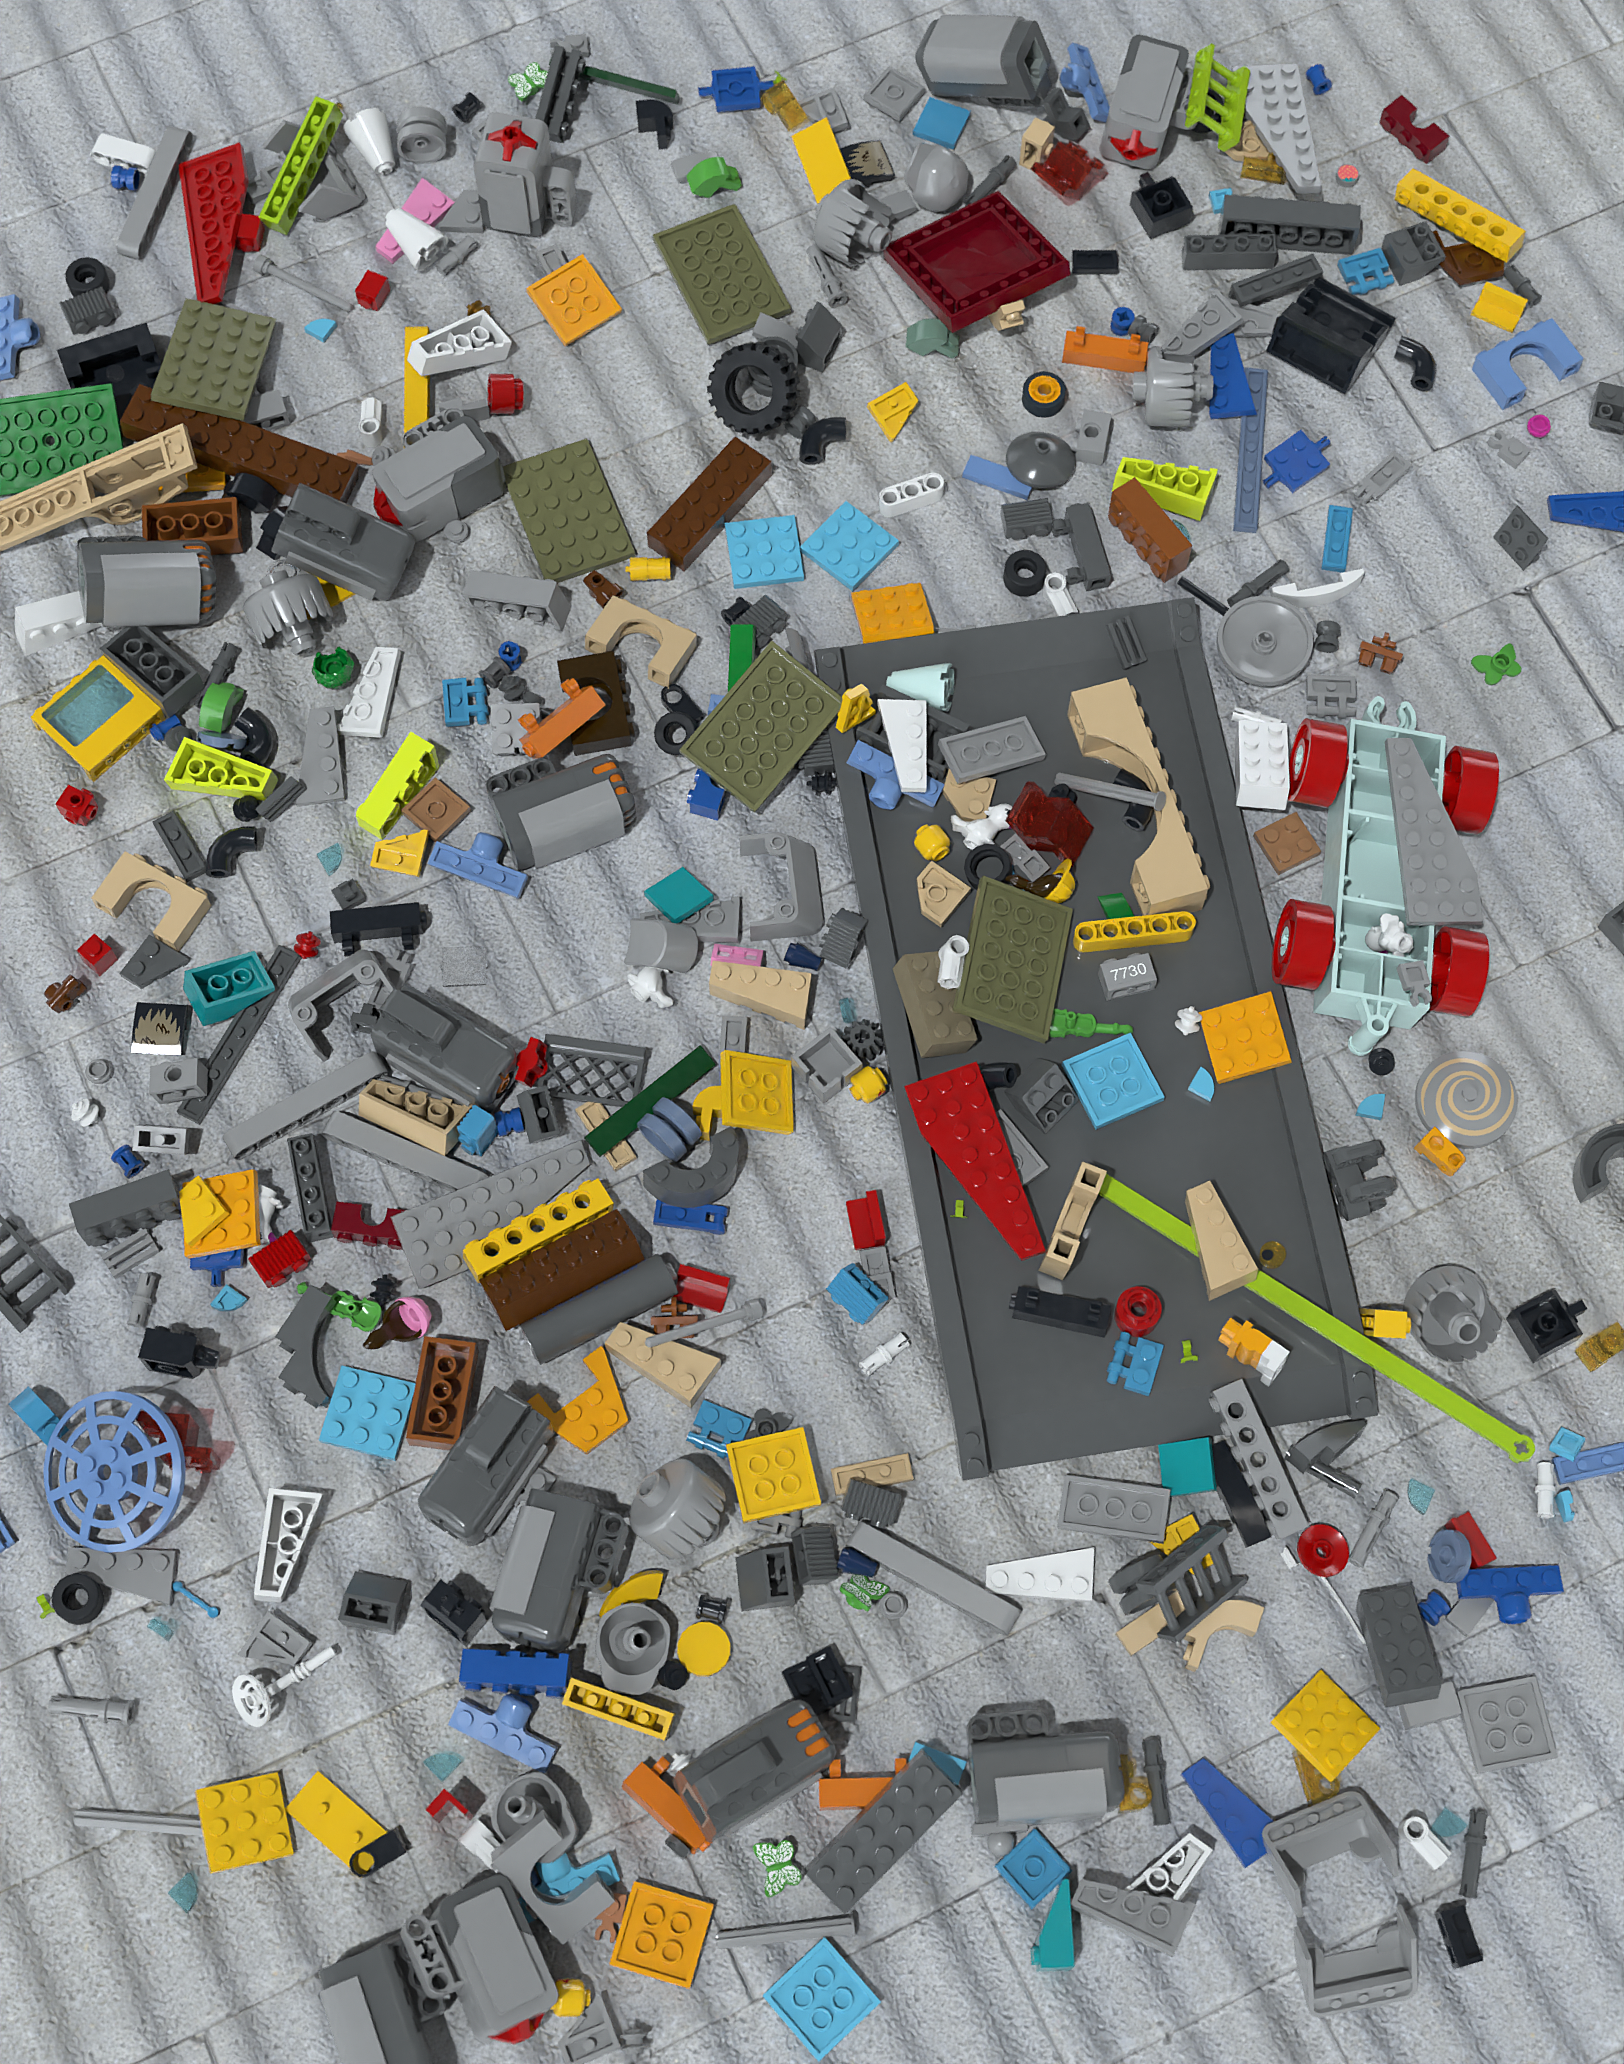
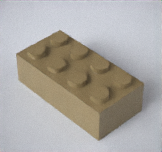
M939 951L905 954L892 968L921 1058L966 1053L977 1041L971 1018L952 1011L957 988L947 989L941 987V984L938 983L941 961L938 954Z

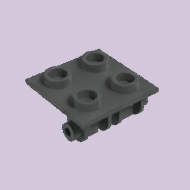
M1518 505L1493 536L1523 571L1531 562L1535 563L1540 558L1538 553L1549 539Z

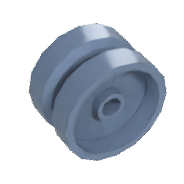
M662 1097L652 1107L654 1115L645 1114L637 1123V1127L649 1143L670 1160L677 1162L687 1152L685 1144L693 1145L702 1136V1133L697 1124L683 1109L671 1100Z

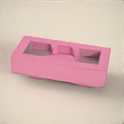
M714 944L711 966L712 961H721L761 967L763 950Z

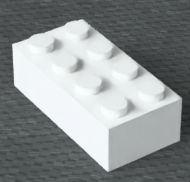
M1238 720L1235 736L1236 806L1285 810L1290 789L1287 723Z

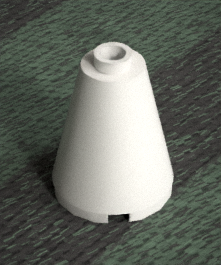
M379 108L360 111L355 114L356 119L353 121L348 119L345 122V134L375 173L381 175L389 174L395 166L387 116L383 110L380 112Z
M394 208L386 215L387 220L385 224L416 270L423 271L431 266L438 259L436 256L437 252L445 250L448 244V237L402 208Z

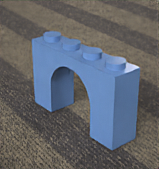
M1553 318L1545 322H1538L1526 332L1520 331L1514 338L1508 341L1503 340L1489 351L1484 350L1475 357L1472 371L1500 408L1505 410L1522 401L1527 389L1511 367L1510 360L1524 354L1536 356L1547 364L1559 381L1578 372L1584 358Z

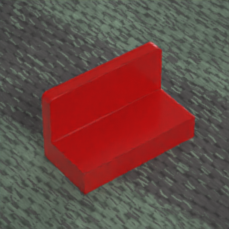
M876 1190L866 1191V1198L847 1201L846 1208L854 1249L862 1250L885 1246L886 1237Z
M680 1264L676 1284L678 1294L673 1297H677V1301L722 1313L731 1285L730 1278Z
M1469 1511L1457 1518L1450 1519L1444 1525L1446 1530H1457L1464 1534L1468 1540L1471 1549L1470 1570L1479 1569L1497 1559Z
M445 1788L425 1809L439 1823L454 1806L469 1820L474 1817Z

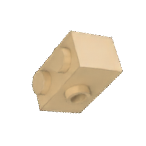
M1034 118L1022 136L1019 165L1039 174L1055 148V144H1053L1054 126L1046 121Z

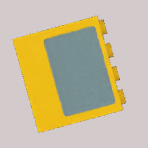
M104 655L98 660L92 661L84 672L75 676L70 684L63 690L56 692L49 702L37 708L31 716L35 727L39 731L42 729L80 764L86 775L93 782L150 734L149 729L152 728V724L155 723L157 725L166 720L161 708Z

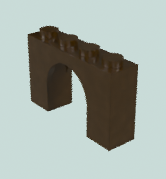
M614 651L557 660L561 684L567 679L574 678L580 689L592 686L605 692L612 700V705L605 715L598 719L586 721L570 734L574 756L631 746L630 737L635 736L632 722H627V716L631 715L628 701H623L622 695L626 694L624 680L619 681L618 674L622 673L620 659L615 660Z

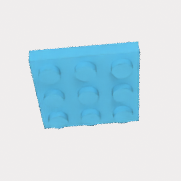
M845 501L800 546V552L853 592L899 546V540Z
M795 515L725 523L734 589L804 581Z
M1131 1033L1062 1062V1067L1095 1130L1164 1101L1165 1096Z
M341 1366L319 1441L396 1461L410 1415L416 1383Z
M825 1937L762 1995L818 2062L881 2003Z

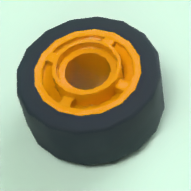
M1046 371L1036 372L1029 376L1023 385L1022 403L1024 408L1030 414L1042 418L1051 417L1059 413L1064 406L1066 396L1064 381L1058 375Z

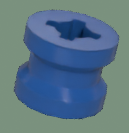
M1119 307L1113 311L1110 328L1115 335H1128L1129 327L1135 319L1133 311L1127 307Z
M1431 1592L1425 1602H1420L1417 1605L1420 1615L1432 1626H1436L1439 1623V1618L1442 1615L1446 1616L1451 1612L1446 1601L1435 1592Z

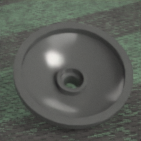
M1028 432L1018 436L1010 443L1006 453V465L1013 477L1027 486L1042 489L1053 488L1063 484L1071 477L1075 468V455L1071 447L1056 435L1047 432Z

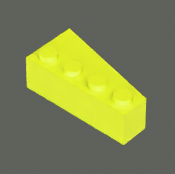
M1123 457L1115 475L1112 491L1135 477L1162 509L1200 521L1212 492L1218 469L1210 468L1209 471L1198 470V466L1190 465L1188 468L1175 467V463L1166 462L1163 465L1154 464L1151 460Z
M410 731L365 802L358 807L356 818L360 827L381 840L386 837L403 815L401 810L425 787L440 768L434 745Z
M184 737L164 781L172 790L238 798L250 795L257 800L264 801L273 793L278 778L270 769Z

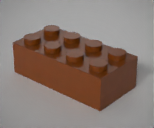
M1134 477L1112 491L1108 519L1113 526L1119 528L1125 541L1134 546L1140 559L1145 560L1150 565L1152 573L1156 577H1160L1165 583L1186 570L1192 544L1139 481Z
M236 497L142 505V536L147 541L202 540L210 547L211 555L242 553L241 510Z
M424 1336L406 1433V1440L410 1446L450 1451L466 1428L479 1354L476 1343Z

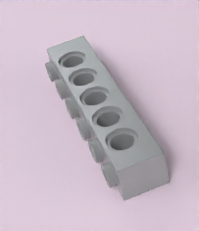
M1238 1379L1211 1391V1398H1209L1211 1408L1214 1413L1219 1412L1223 1421L1219 1423L1221 1430L1226 1438L1230 1437L1234 1445L1231 1447V1452L1236 1462L1241 1461L1245 1471L1242 1472V1475L1248 1487L1252 1486L1256 1494L1254 1499L1259 1510H1263L1267 1520L1265 1523L1271 1536L1274 1535L1275 1539H1282L1309 1527L1243 1380ZM1232 1403L1237 1404L1241 1410L1239 1417L1236 1419L1228 1414V1407ZM1242 1428H1247L1251 1431L1252 1437L1248 1443L1242 1442L1239 1438V1432ZM1254 1452L1259 1453L1263 1458V1462L1258 1468L1254 1467L1250 1462V1457ZM1265 1477H1270L1273 1480L1274 1487L1270 1492L1262 1489L1261 1482ZM1277 1501L1283 1503L1285 1507V1512L1280 1517H1277L1272 1511V1507Z

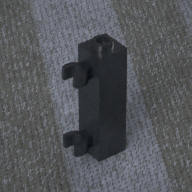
M419 902L329 911L331 936L334 943H342L345 957L355 953L353 941L401 936L404 950H413V935L423 934V925H427L426 911H421Z
M1018 1286L1017 1294H1011L1009 1309H1013L1012 1318L1104 1338L1111 1305L1102 1304V1302L1094 1300L1087 1301L1040 1291L1038 1288Z

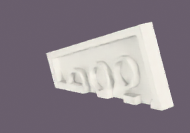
M375 647L363 671L364 676L360 684L356 685L353 691L354 696L350 704L346 705L340 724L337 723L338 735L382 738L401 655L398 648Z
M878 699L877 704L881 712L882 723L887 734L888 745L893 756L901 792H926V700Z
M1094 1547L986 1566L985 1590L993 1595L1092 1602Z

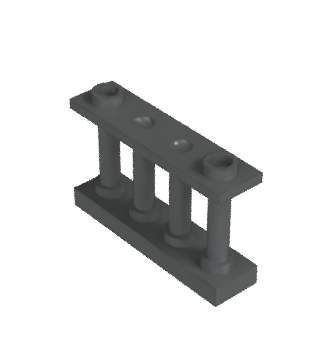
M884 684L878 693V699L916 700ZM926 704V742L932 731L935 730L945 734L946 737L969 731V724ZM878 710L868 730L858 726L856 741L860 740L893 757L888 745V739L876 734L882 725L881 712ZM940 748L933 760L926 758V775L943 781L946 767L941 765L945 758Z
M0 1214V1223L2 1224L0 1227V1240L10 1233L18 1242L17 1245L0 1258V1271L24 1251L34 1260L33 1263L3 1288L0 1287V1311L16 1330L21 1333L28 1327L23 1319L30 1309L57 1287L64 1295L69 1292L63 1286L67 1283L58 1271L52 1273L16 1233L19 1227L10 1217L4 1219ZM42 1269L50 1280L19 1306L15 1305L12 1308L6 1302L10 1299L9 1295Z
M1204 1526L1136 1582L1139 1592L1156 1596L1167 1622V1625L1157 1633L1158 1638L1173 1642L1184 1639L1191 1629L1228 1598L1236 1595L1239 1589L1247 1583L1246 1578L1229 1575L1219 1550L1220 1543L1229 1537L1225 1527ZM1208 1553L1220 1579L1212 1588L1201 1563L1202 1558ZM1191 1567L1203 1594L1195 1602L1183 1577L1185 1572ZM1173 1582L1185 1608L1177 1617L1166 1594L1167 1587Z

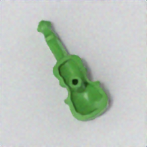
M1054 1009L1049 1037L1065 1038L1068 1034H1073L1077 1037H1091L1094 1033L1113 1035L1123 1033L1126 1035L1133 1032V1027L1128 1024L1096 1023L1092 1014H1075L1072 1011L1067 1012V1009Z
M305 1282L297 1285L298 1294H304L308 1286ZM338 1291L334 1295L325 1293L337 1302L330 1313L334 1316H340L342 1319H351V1326L353 1328L358 1327L364 1332H371L379 1325L382 1318V1308L378 1303L369 1301L366 1297L362 1301H356L352 1295H347L343 1291Z

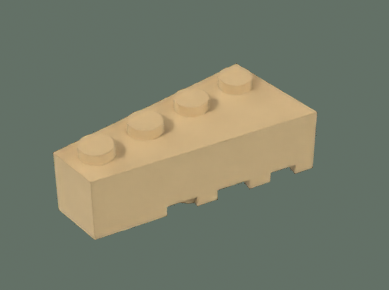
M712 961L709 992L712 996L739 1006L744 1005L751 1008L752 1011L768 1014L775 1017L776 1020L784 1023L785 1021L796 1025L797 1028L805 1030L812 973Z
M373 1079L359 1093L358 1115L446 1156L459 1141L458 1137L460 1135L457 1126L460 1125V1122L463 1121V1118L472 1109V1104L469 1107L452 1103L453 1099L445 1097L438 1100L427 1097L428 1093L418 1091L411 1093L405 1091V1087Z
M1211 1181L1187 1190L1185 1204L1196 1242V1249L1209 1301L1255 1281L1258 1268Z

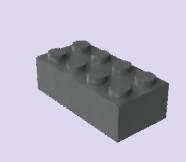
M145 626L124 627L100 648L101 653L155 702L168 718L205 688L198 671Z
M168 1169L69 1203V1207L78 1234L88 1246L96 1247L105 1244L107 1240L115 1237H127L132 1231L141 1228H153L158 1222L164 1220L173 1221L180 1218V1188Z
M1411 1586L1358 1595L1356 1612L1385 1708L1437 1699L1442 1684Z

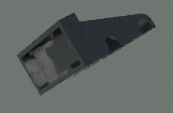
M1320 277L1314 280L1313 285L1310 283L1298 296L1296 303L1292 302L1280 315L1266 352L1346 394L1353 386L1357 376L1391 331L1396 318Z
M147 322L57 350L71 389L113 384L119 424L139 384L153 389L161 368Z

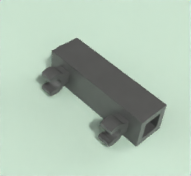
M1075 503L1070 507H1066L1064 519L1053 520L1052 533L1053 536H1060L1068 532L1078 567L1067 569L1068 575H1066L1068 585L1076 584L1083 580L1086 591L1109 587L1111 573L1089 503Z

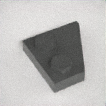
M148 935L122 969L120 975L130 983L143 989L152 984L154 980L162 979L169 975V971L178 966H186L189 960L153 936Z

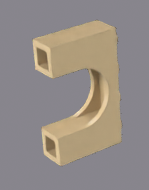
M613 595L586 633L585 650L594 654L612 651L622 637L628 634L644 633L650 635L657 640L661 647L648 665V679L669 689V686L674 682L696 649L697 634L672 623L666 618L652 614L647 609L637 607L626 599H620Z
M124 851L91 897L96 908L117 919L132 897L138 892L149 888L166 891L171 896V904L169 910L153 931V934L157 940L179 952L210 909L211 904L207 898L208 894L198 887L194 889L189 887L187 882L178 876L174 878L169 876L162 867L156 864L154 866L149 865L139 854L134 853L131 855Z
M1082 1162L1073 1179L1039 1268L1040 1272L1060 1280L1064 1279L1072 1265L1080 1244L1078 1240L1091 1207L1099 1194L1107 1171Z

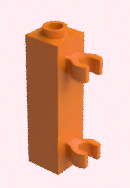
M1080 326L1076 327V332L1067 330L1062 363L1134 373V371L1144 372V368L1147 366L1149 342L1140 341L1141 335L1131 334V340L1088 334L1085 333L1086 327Z
M574 678L567 679L560 686L570 698L537 724L535 717L531 713L528 715L524 714L518 719L521 726L528 732L519 739L523 745L522 749L527 756L533 759L543 758L606 706L592 686L580 689Z
M663 1756L651 1769L641 1762L623 1781L622 1789L670 1834L674 1835L688 1847L693 1855L699 1850L704 1852L712 1842L706 1841L681 1797L660 1778L669 1769L671 1763Z
M895 1758V1776L906 1765V1758ZM833 1760L829 1765L830 1779H819V1810L863 1809L894 1777L841 1779L840 1760Z

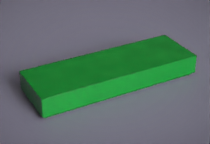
M754 624L731 625L728 692L754 662L756 626Z

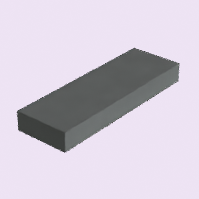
M174 811L152 822L186 882L206 873L205 863Z

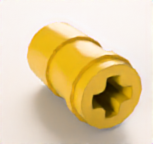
M630 557V566H625L626 572H630V581H648L653 579L665 581L666 579H671L670 558Z

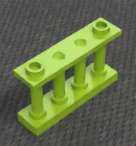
M1211 43L1205 48L1200 49L1195 55L1185 126L1189 128L1200 121L1219 134L1217 148L1225 152L1240 141L1250 69L1242 66L1236 71H1230L1213 59L1215 45ZM1211 69L1227 79V88L1210 77ZM1208 87L1224 97V106L1207 95ZM1205 105L1221 115V124L1204 113Z

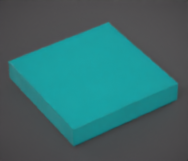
M681 867L644 891V896L672 923L676 924L714 901L713 894L684 867Z
M1206 1437L1158 1445L1162 1488L1170 1489V1498L1217 1491L1211 1438Z

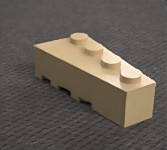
M620 1322L605 1342L606 1351L692 1408L721 1368V1359L673 1341L649 1348L645 1345V1340L648 1337L654 1336V1334Z

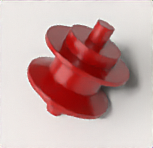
M311 931L296 936L298 943L294 945V951L302 956L303 959L314 957L318 954L316 947L320 945L321 941Z

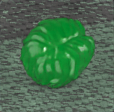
M339 646L336 648L335 653L330 655H324L320 652L316 653L312 674L318 684L327 689H338L344 687L350 680L355 663L346 650Z

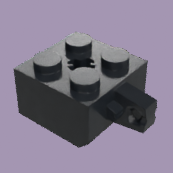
M1148 172L1139 176L1138 183L1141 188L1132 192L1130 207L1149 239L1190 224L1193 206L1175 177L1171 176L1155 182Z
M1551 1290L1512 1310L1506 1320L1532 1363H1535L1576 1342L1583 1335L1576 1324L1578 1323L1576 1317L1583 1314L1587 1307L1582 1300L1569 1306L1567 1302L1563 1303L1556 1290Z
M155 1326V1329L146 1327L138 1358L148 1371L194 1379L201 1374L202 1368L217 1369L221 1354L219 1351L203 1346L195 1333L189 1331H181L180 1334L173 1333L167 1327Z
M440 1579L424 1598L420 1606L431 1619L467 1647L487 1623L483 1615L485 1611L472 1597L466 1600L464 1598L465 1595L461 1592L462 1589L450 1580L448 1583H445Z

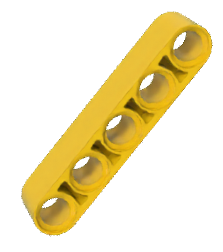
M1182 911L1082 922L1075 929L1073 945L1080 952H1094L1185 942L1192 937L1196 920L1191 913ZM1178 925H1187L1188 929H1181ZM1161 927L1164 931L1157 932L1153 928ZM1135 929L1139 934H1131L1129 930ZM1111 932L1115 936L1107 937L1104 933ZM1083 934L1088 935L1090 939L1084 940L1079 936Z

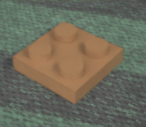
M435 777L401 812L420 830H428L429 837L434 842H439L471 811V808Z
M1297 812L1254 832L1253 835L1277 875L1313 859L1321 853V849Z

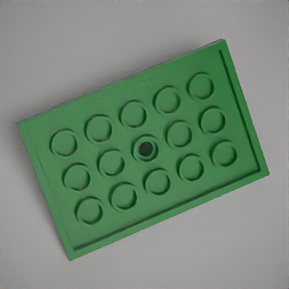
M113 384L0 399V496L21 493L124 448ZM54 437L55 443L50 445V439Z

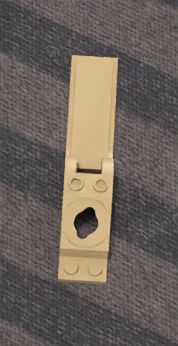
M183 423L0 501V552L83 517H97L113 525L133 523L142 519V505L167 503L175 495L182 493L188 488L185 473L198 468L187 427ZM93 488L107 495L95 497Z

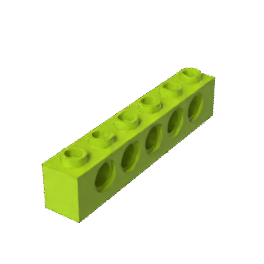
M315 96L258 216L267 228L285 235L288 234L299 211L298 208L303 203L343 118L342 112L335 103Z

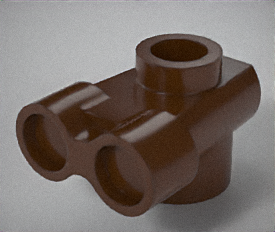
M593 570L583 580V583L589 588L590 596L595 598L596 602L603 609L613 595L620 598L624 593V590L617 583L612 584L596 570Z
M71 974L62 981V985L59 982H55L48 986L44 992V996L48 999L46 1004L57 1013L69 1010L73 1006V1000L77 996L80 997L88 989L79 979H76Z

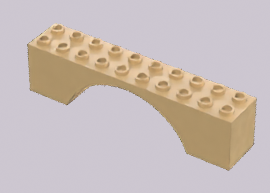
M1126 677L1071 692L1067 716L1082 756L1100 759L1120 769L1123 768L1142 779L1151 792L1163 791L1166 794L1164 808L1161 811H1156L1153 807L1157 834L1150 847L1135 861L1130 880L1142 915L1182 911L1192 913L1202 910L1207 899V891L1210 889L1209 880L1206 875L1202 874L1200 869L1202 866L1200 856L1193 851V839L1190 832L1185 830V819L1182 811H1178L1176 807L1177 799L1173 789H1169L1167 771L1165 768H1161L1159 750L1152 745V733L1150 728L1144 724L1142 707L1137 706L1134 686L1129 685Z

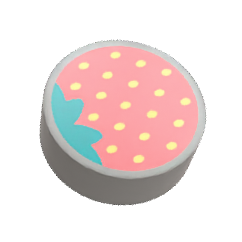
M1343 164L1338 168L1336 181L1339 185L1352 187L1358 181L1359 171L1354 165Z

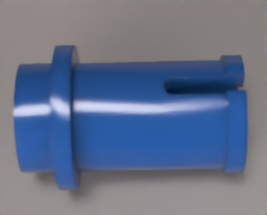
M174 714L157 725L155 723L152 724V728L149 731L156 741H163L169 729L182 726V724H179L181 722Z

